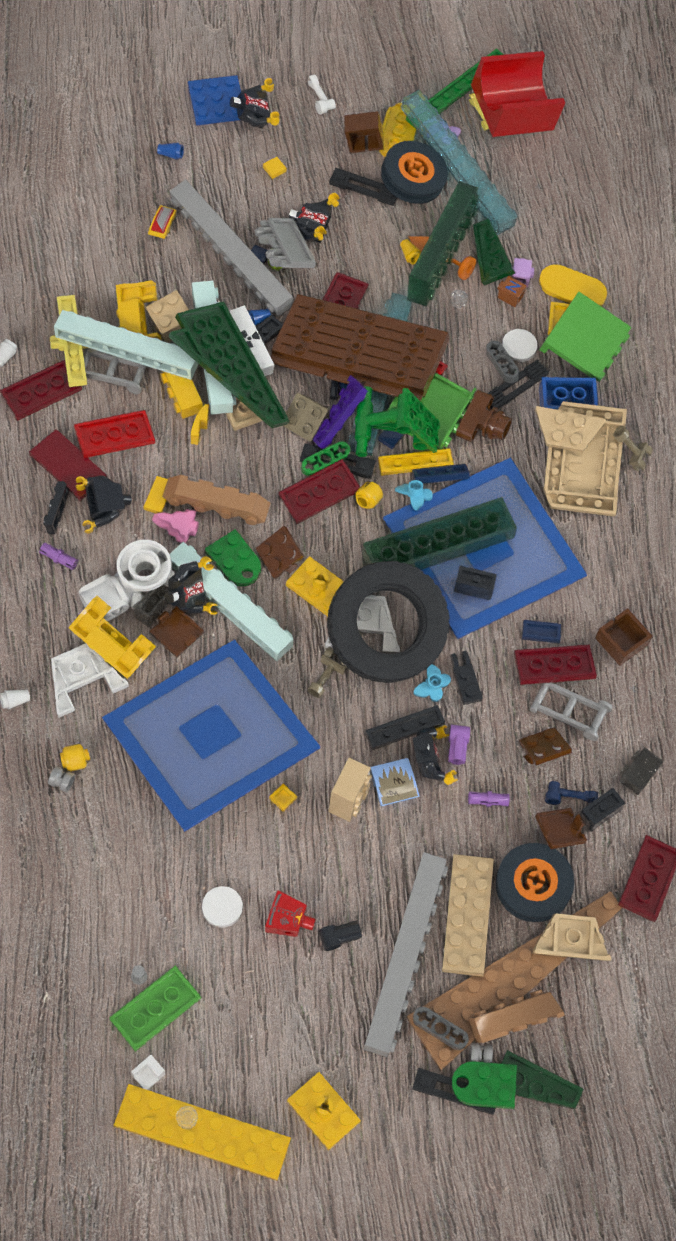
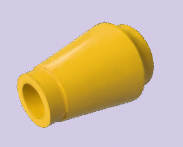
M404 239L400 246L406 261L412 265L417 264L422 258L421 251L409 239Z

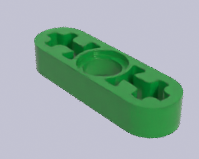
M340 441L305 458L301 464L302 473L310 476L341 459H346L350 453V446L346 442ZM339 447L345 449L344 454L340 452L334 457V453L338 451ZM327 454L331 459L330 462H322L321 455ZM316 460H317V463H318V464L314 465L313 468H312V470H311L310 468H308V469L305 468L306 465H307V463H308L309 465H312V464H314V463L316 462Z

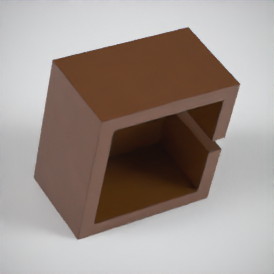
M378 111L344 115V132L350 153L365 152V136L367 135L369 151L384 150V133Z
M627 608L617 615L614 620H610L599 628L595 639L616 663L621 666L646 648L653 636Z

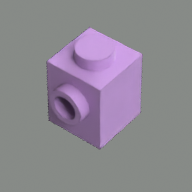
M515 258L513 263L516 274H513L511 277L527 285L526 288H528L530 278H533L534 268L531 267L532 260Z

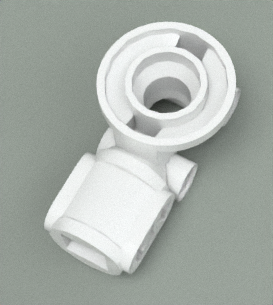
M152 540L134 541L120 552L117 559L118 573L114 576L106 574L83 586L79 590V597L84 608L96 595L111 607L104 616L107 622L128 610L129 606L133 610L139 609L147 602L142 591H151L161 585L166 591H169L168 580L175 575L172 570L170 555L158 542ZM145 569L153 572L148 576L138 575L139 572Z

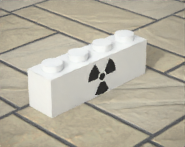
M245 305L230 310L229 312L264 375L272 374L274 363Z

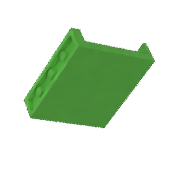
M578 292L539 350L546 353L550 349L589 377L596 378L600 382L605 375L603 370L611 366L614 361L611 358L613 355L617 356L622 349L620 344H625L630 337L628 332L631 326L581 292Z
M435 373L425 398H422L421 402L440 421V429H438L439 445L437 446V450H440L443 447L447 448L452 440L450 435L452 432L456 433L459 426L458 422L467 411L466 408L470 405L476 388L474 387L472 392ZM398 397L394 398L388 410L397 407Z

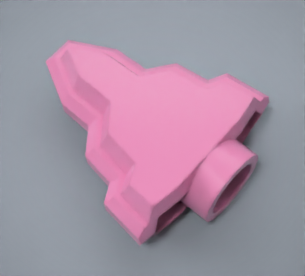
M186 509L184 512L176 511L172 514L166 512L156 513L152 518V521L157 526L166 529L168 534L175 537L176 541L180 543H186L189 536L195 537L199 522L195 521L196 511Z

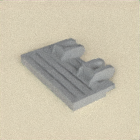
M268 218V221H260L261 227L256 228L254 231L260 244H269L272 249L266 252V257L269 259L271 266L282 268L315 267L316 261L293 218Z

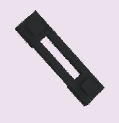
M336 167L329 180V185L355 191L391 206H394L397 199L383 183ZM350 180H353V181H356V182H359V183H362V184H365V185H368V186H371V187L380 189L381 191H380V193H379V192H376V191H373V190H370V189H367V188H364V187H361V186H358V185L349 183V181H350Z
M538 359L519 372L518 381L525 376L530 379L506 396L503 395V391L515 383L505 382L488 392V394L494 396L490 408H501L539 382L542 377L548 376L549 370H546L547 368H544V365H541Z
M304 443L300 462L302 463L305 458L323 449ZM349 454L344 459L356 463L355 467L347 465L353 475L368 479L372 478L376 460ZM321 459L324 463L330 462L329 460Z
M418 1068L412 1090L494 1115L496 1108L469 1106L460 1102L454 1094L435 1088L437 1081L452 1086V1078ZM460 1080L456 1082L460 1088H465L469 1084Z

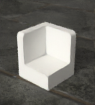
M150 1055L133 1069L131 1073L143 1089L148 1090L165 1075V1070Z

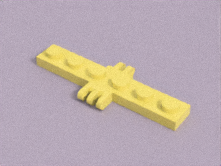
M75 295L57 297L59 315L62 310L72 311L77 314ZM51 336V348H58V350L64 351L69 387L87 385L82 349L88 347Z

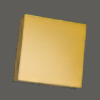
M277 156L263 163V169L272 179L287 171V168Z
M283 783L269 796V799L284 812L297 799V795Z

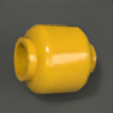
M371 481L365 482L356 491V501L362 508H374L383 498L381 487Z
M80 743L65 746L60 753L62 766L69 772L86 768V761L90 760L88 748L83 749Z

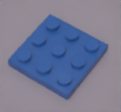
M238 75L188 81L196 126L240 120L237 115V109L229 105L231 97H238L241 93Z

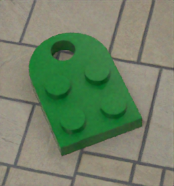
M236 529L205 548V553L222 572L227 581H232L236 586L245 587L253 584L259 578L261 573L260 560ZM248 571L253 576L251 578H244L242 574Z
M466 1062L460 1065L453 1074L452 1089L454 1095L460 1102L469 1106L515 1109L517 1065ZM459 1078H466L469 1084L465 1088H460L456 1082Z

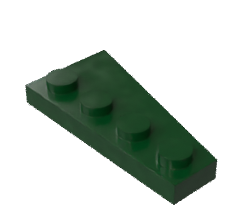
M485 219L473 224L481 283L485 286L516 274L492 222L489 219Z
M508 1050L501 1064L517 1065L515 1096L570 1109L576 1108L584 1090L583 1088Z

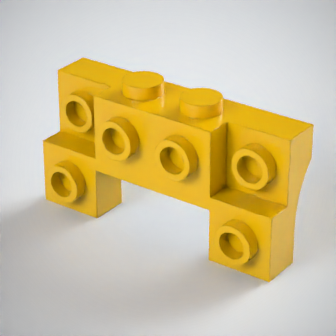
M150 280L116 285L118 303L116 314L120 323L119 328L123 327L128 331L142 333L144 336L158 338L162 341L161 335L157 332L147 334L144 303L158 300L156 283Z
M96 595L68 628L81 638L89 648L96 651L104 661L111 664L128 679L156 646L142 634L133 643L130 642L104 619V616L111 607Z

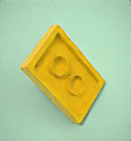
M309 556L286 581V586L328 617L331 600L344 581Z
M320 1072L287 1099L289 1105L328 1151L361 1122Z

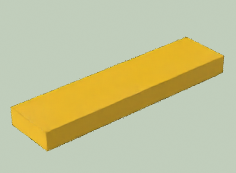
M450 448L437 450L436 453L422 451L378 457L381 476L412 472L413 469L454 465Z

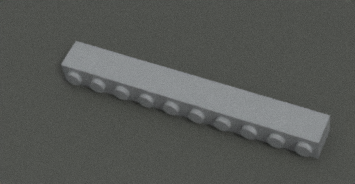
M186 179L169 191L171 195L170 201L174 207H179L184 218H189L192 221L191 224L194 229L202 232L201 235L207 243L211 242L212 248L217 254L221 253L224 262L234 268L235 274L245 280L244 283L249 289L255 291V296L259 301L263 300L266 303L265 306L270 310L271 314L274 312L279 317L292 307L294 303L293 296Z
M423 852L363 1050L384 1057H388L389 1051L394 1052L397 1040L393 1038L395 1031L400 1032L403 1020L399 1018L401 1012L405 1013L409 1001L405 1000L407 992L411 993L415 981L411 980L412 974H417L420 961H417L418 954H423L426 942L423 941L424 934L429 935L432 923L428 921L430 915H435L437 904L434 903L436 896L440 897L443 885H440V880L446 877L448 867L445 864L447 859Z

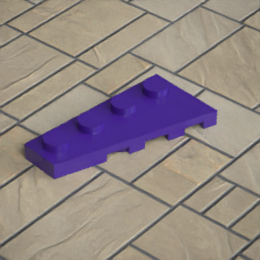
M351 375L347 380L350 382L347 388H342L339 393L341 396L339 402L336 405H332L329 419H324L313 438V441L321 449H325L331 444L333 437L343 428L345 421L354 413L355 408L364 400L368 392Z

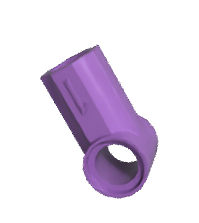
M450 725L448 762L455 765L465 764L470 727Z

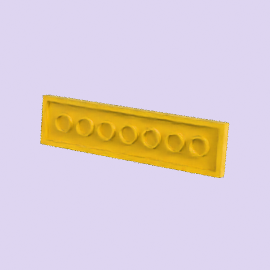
M128 1084L114 1123V1127L278 1181L291 1137Z

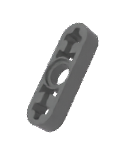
M490 341L486 346L487 356L505 382H517L519 379L518 367L500 342ZM499 360H506L507 363H506V364H500V363H498V361H499Z
M419 1007L415 1010L413 1022L416 1026L455 1050H462L466 1047L469 1037L464 1030L427 1007ZM426 1013V1019L429 1021L432 1020V1017L435 1018L431 1028L427 1027L430 1022L426 1020L420 1022L417 1014ZM443 1023L446 1026V1032L443 1034L437 1033L435 1025ZM450 1029L454 1030L452 1035L455 1037L461 1035L464 1043L456 1044L454 1037L450 1036L449 1040L445 1037H447Z

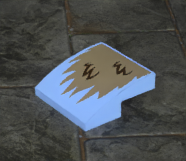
M408 758L370 767L380 806L420 797Z

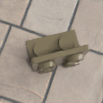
M297 392L286 412L290 421L287 425H283V427L312 442L325 417H330V409L310 397Z

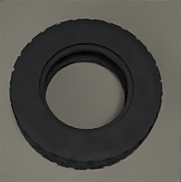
M381 561L358 569L337 589L329 606L327 628L329 640L335 654L353 673L375 682H399L423 672L438 658L448 638L447 634L449 633L450 626L449 609H447L448 605L445 597L441 594L442 591L437 584L435 585L434 580L429 575H425L422 570L417 567L414 568L407 563ZM379 591H393L403 595L413 604L419 619V629L414 642L408 649L396 654H385L372 649L365 643L358 630L357 614L361 603L367 596Z

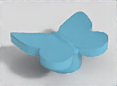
M413 480L409 484H402L395 488L396 492L410 497L412 508L415 511L423 506L424 500L430 501L433 497L432 491L423 489V483L419 480Z
M431 664L427 668V679L415 688L413 694L423 698L430 696L433 702H439L443 695L442 687L448 686L451 678L447 674H441L440 669Z

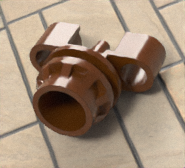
M477 390L457 428L456 436L473 442L480 429L482 430V437L486 438L488 436L491 440L500 439L503 441L510 430L512 418L507 417L504 411H498L496 407L489 411L494 396Z

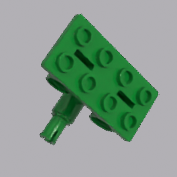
M364 386L368 392L364 400L357 405L354 438L357 441L355 454L358 457L367 456L368 442L371 440L372 428L394 431L401 434H413L412 447L414 449H430L433 453L437 452L440 421L408 388H403L402 394L398 395L397 407L373 413V403L371 402L372 389L369 386Z

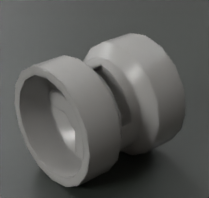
M56 766L50 774L48 784L53 787L58 786L60 790L68 792L74 782L75 774L71 772L66 773L62 768Z
M471 1043L469 1062L492 1063L493 1045L486 1044L480 1046L478 1043Z

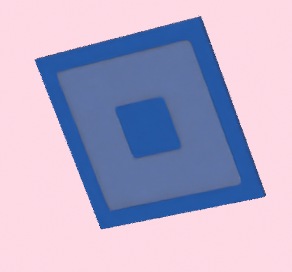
M511 457L470 476V479H463L433 493L432 500H424L423 506L417 511L410 504L383 517V520L412 567H417L425 575H429L434 580L435 585L437 584L442 591L441 594L445 597L448 605L447 609H449V627L457 639L587 576V573ZM460 566L497 574L491 600L454 592Z
M235 639L102 717L103 721L184 832L320 749L317 741Z

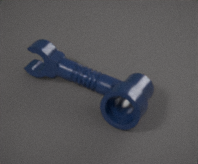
M551 781L548 784V792L545 794V802L550 805H558L561 803V796L592 803L598 798L599 792L568 790L560 788L559 782Z

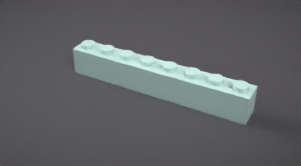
M213 281L192 282L194 309L217 303L216 298H219L218 288H214ZM204 369L211 415L233 413L236 397Z
M62 310L54 325L56 338L189 380L192 379L198 363L174 343L170 344L158 338L147 337L142 333H135L123 327L112 326L107 322L96 321L91 317L77 315L72 311Z
M184 542L169 554L172 569L175 572L182 564L193 561L200 562L201 560L194 547L188 546ZM201 567L205 598L209 602L217 604L218 606L215 607L275 661H278L293 647L292 634L287 630H283L274 618H269L262 607L253 604L250 597L245 593L242 594L232 581H227L220 570L213 568L208 571Z

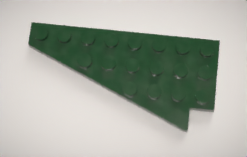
M224 301L176 314L175 318L181 329L170 332L169 338L270 428H277L289 423L288 416Z

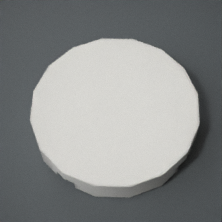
M524 329L511 330L505 334L502 340V345L512 360L518 362L529 361L537 351L535 336Z
M220 886L213 888L203 899L202 912L204 918L211 925L221 928L232 926L239 920L242 914L243 903L241 897L230 887Z

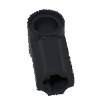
M357 920L339 926L329 925L318 931L324 951L335 950L341 947L342 944L362 938L361 928Z

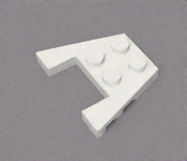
M367 596L361 603L357 614L359 632L383 634L382 653H400L386 598L384 596ZM328 636V639L325 643V648H332V644Z
M87 644L51 658L58 718L75 711L67 693L100 678H105L113 694L129 687L128 682L113 667H110L96 651L89 648Z

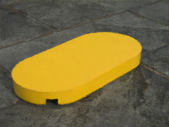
M397 103L395 106L387 109L382 125L384 150H379L384 157H386L389 149L395 144L403 141H414L417 129L406 121V116L415 110L412 105Z
M562 265L547 266L542 270L539 277V284L544 293L567 303H571L578 292H581L600 306L604 304L607 297V289L601 281Z

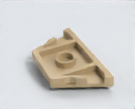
M539 406L535 408L545 444L549 447L582 453L606 422V419Z
M553 914L532 954L611 961V956L607 953L604 945L605 941L599 932V926L595 917Z

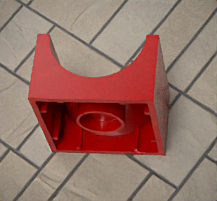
M543 51L481 57L471 86L492 137L554 130L565 106L564 98L548 99L542 79V68L545 58Z

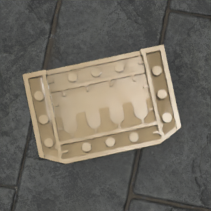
M563 401L558 410L604 418L606 422L582 453L548 446L543 490L550 509L615 517L623 441L618 442L614 438L613 433L618 427L625 426L627 409Z

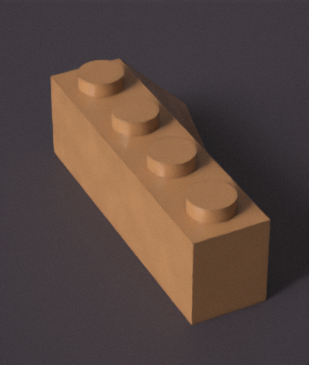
M542 989L531 992V997L524 999L523 996L511 999V1004L505 1005L504 1002L492 1006L493 1010L486 1012L483 1009L474 1012V1017L468 1018L476 1043H484L508 1035L510 1031L516 1032L527 1029L529 1024H542L548 1022L547 1018H560L565 1016L552 994L550 992H542Z

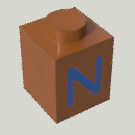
M508 276L505 281L502 280L497 288L499 290L497 298L516 308L525 295L527 285Z

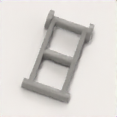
M91 348L85 349L83 354L85 369L91 356L111 360L106 375L85 370L87 378L125 386L133 394L141 393L142 388L139 385L146 368H149L148 366ZM118 362L138 367L133 381L113 377Z
M543 683L530 707V711L533 713H537V711L584 731V737L591 741L598 740L599 735L597 731L606 712H611L613 706L606 701L600 700L596 703L554 683ZM548 689L570 698L562 714L541 705ZM576 702H580L598 711L591 727L569 718Z

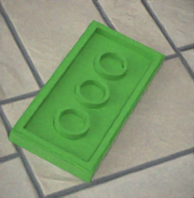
M175 965L109 1017V1020L136 1052L201 1000V996Z

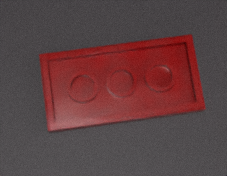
M145 410L74 424V430L83 458L155 444V437Z

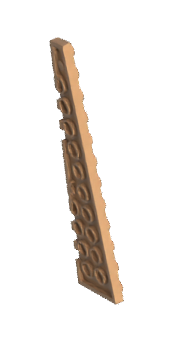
M610 891L573 915L595 917L599 926L598 929H600L622 907L618 906L619 902ZM542 934L484 968L483 977L471 976L422 1006L429 1008L468 1034L469 1041L464 1049L455 1050L416 1026L413 1022L414 1012L407 1016L408 1021L440 1071L475 1041L468 1018L474 1017V1012L483 1009L488 1012L493 1010L492 1006L504 1002L505 1005L512 1003L511 999L520 996L524 997L558 965L566 960L567 957L532 954ZM423 1012L421 1015L417 1014L419 1016V1021L422 1022L423 1020H426L430 1022L427 1027L431 1028V1025L435 1018L432 1017V1020L429 1021L428 1019H426V1013ZM437 1023L435 1031L443 1034L446 1032V1026L443 1023ZM450 1029L449 1034L445 1037L448 1040L450 1036L454 1037L456 1044L464 1043L461 1035L458 1037L452 1035L454 1031Z

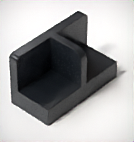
M460 566L454 592L491 600L497 574Z
M612 788L583 808L581 813L591 824L589 830L592 832L619 813L624 807L625 802L615 789Z

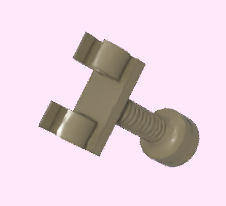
M618 427L614 431L613 436L618 442L623 441L633 452L629 464L633 465V469L638 472L640 467L644 471L646 462L641 459L646 457L647 453L651 456L653 449L648 446L647 442L638 443L636 446L628 437L630 433L626 427Z
M330 647L326 649L321 657V663L325 664L327 668L316 683L312 682L307 689L316 698H320L324 693L323 686L334 670L344 675L348 669L342 662L339 664L331 659L334 655V650Z

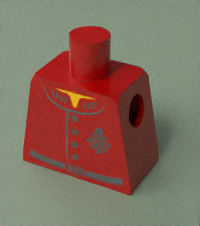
M277 890L265 925V932L298 937L301 927L313 930L316 919L305 915L306 904Z

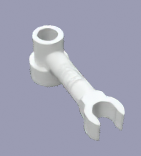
M315 74L310 75L311 81H308V84L315 90L320 99L315 103L318 114H324L328 110L335 109L334 99L328 100L319 85L317 76Z

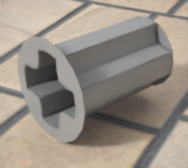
M135 966L131 974L133 983L137 985L145 983L148 977L147 972L142 966Z

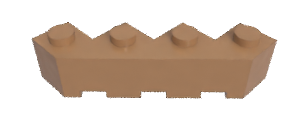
M184 475L168 478L162 496L172 506L188 503L197 512L203 513L215 510L225 519L240 516L249 525L264 523L270 507V502L257 493L250 492V495L239 493L240 489L229 486H225L224 489L215 487L214 483L200 479L198 482L190 481L188 476Z

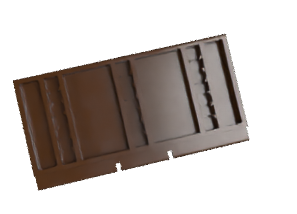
M297 294L271 349L272 354L270 357L274 365L324 377L325 373H327V379L346 384L350 383L347 380L351 375L361 384L365 383L364 386L371 387L372 391L395 397L402 394L403 388H408L421 402L422 398H425L447 347L449 332Z

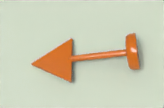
M408 236L411 243L421 251L422 263L432 251L458 265V276L460 279L466 280L472 274L476 265L474 257L468 256L460 262L435 249V246L442 237Z

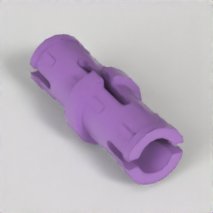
M46 542L40 548L39 553L49 557L56 564L60 563L71 570H74L78 564L76 563L78 559L64 553V550H58Z
M469 791L468 804L486 805V807H491V805L509 806V794L492 793V791H487L486 793Z

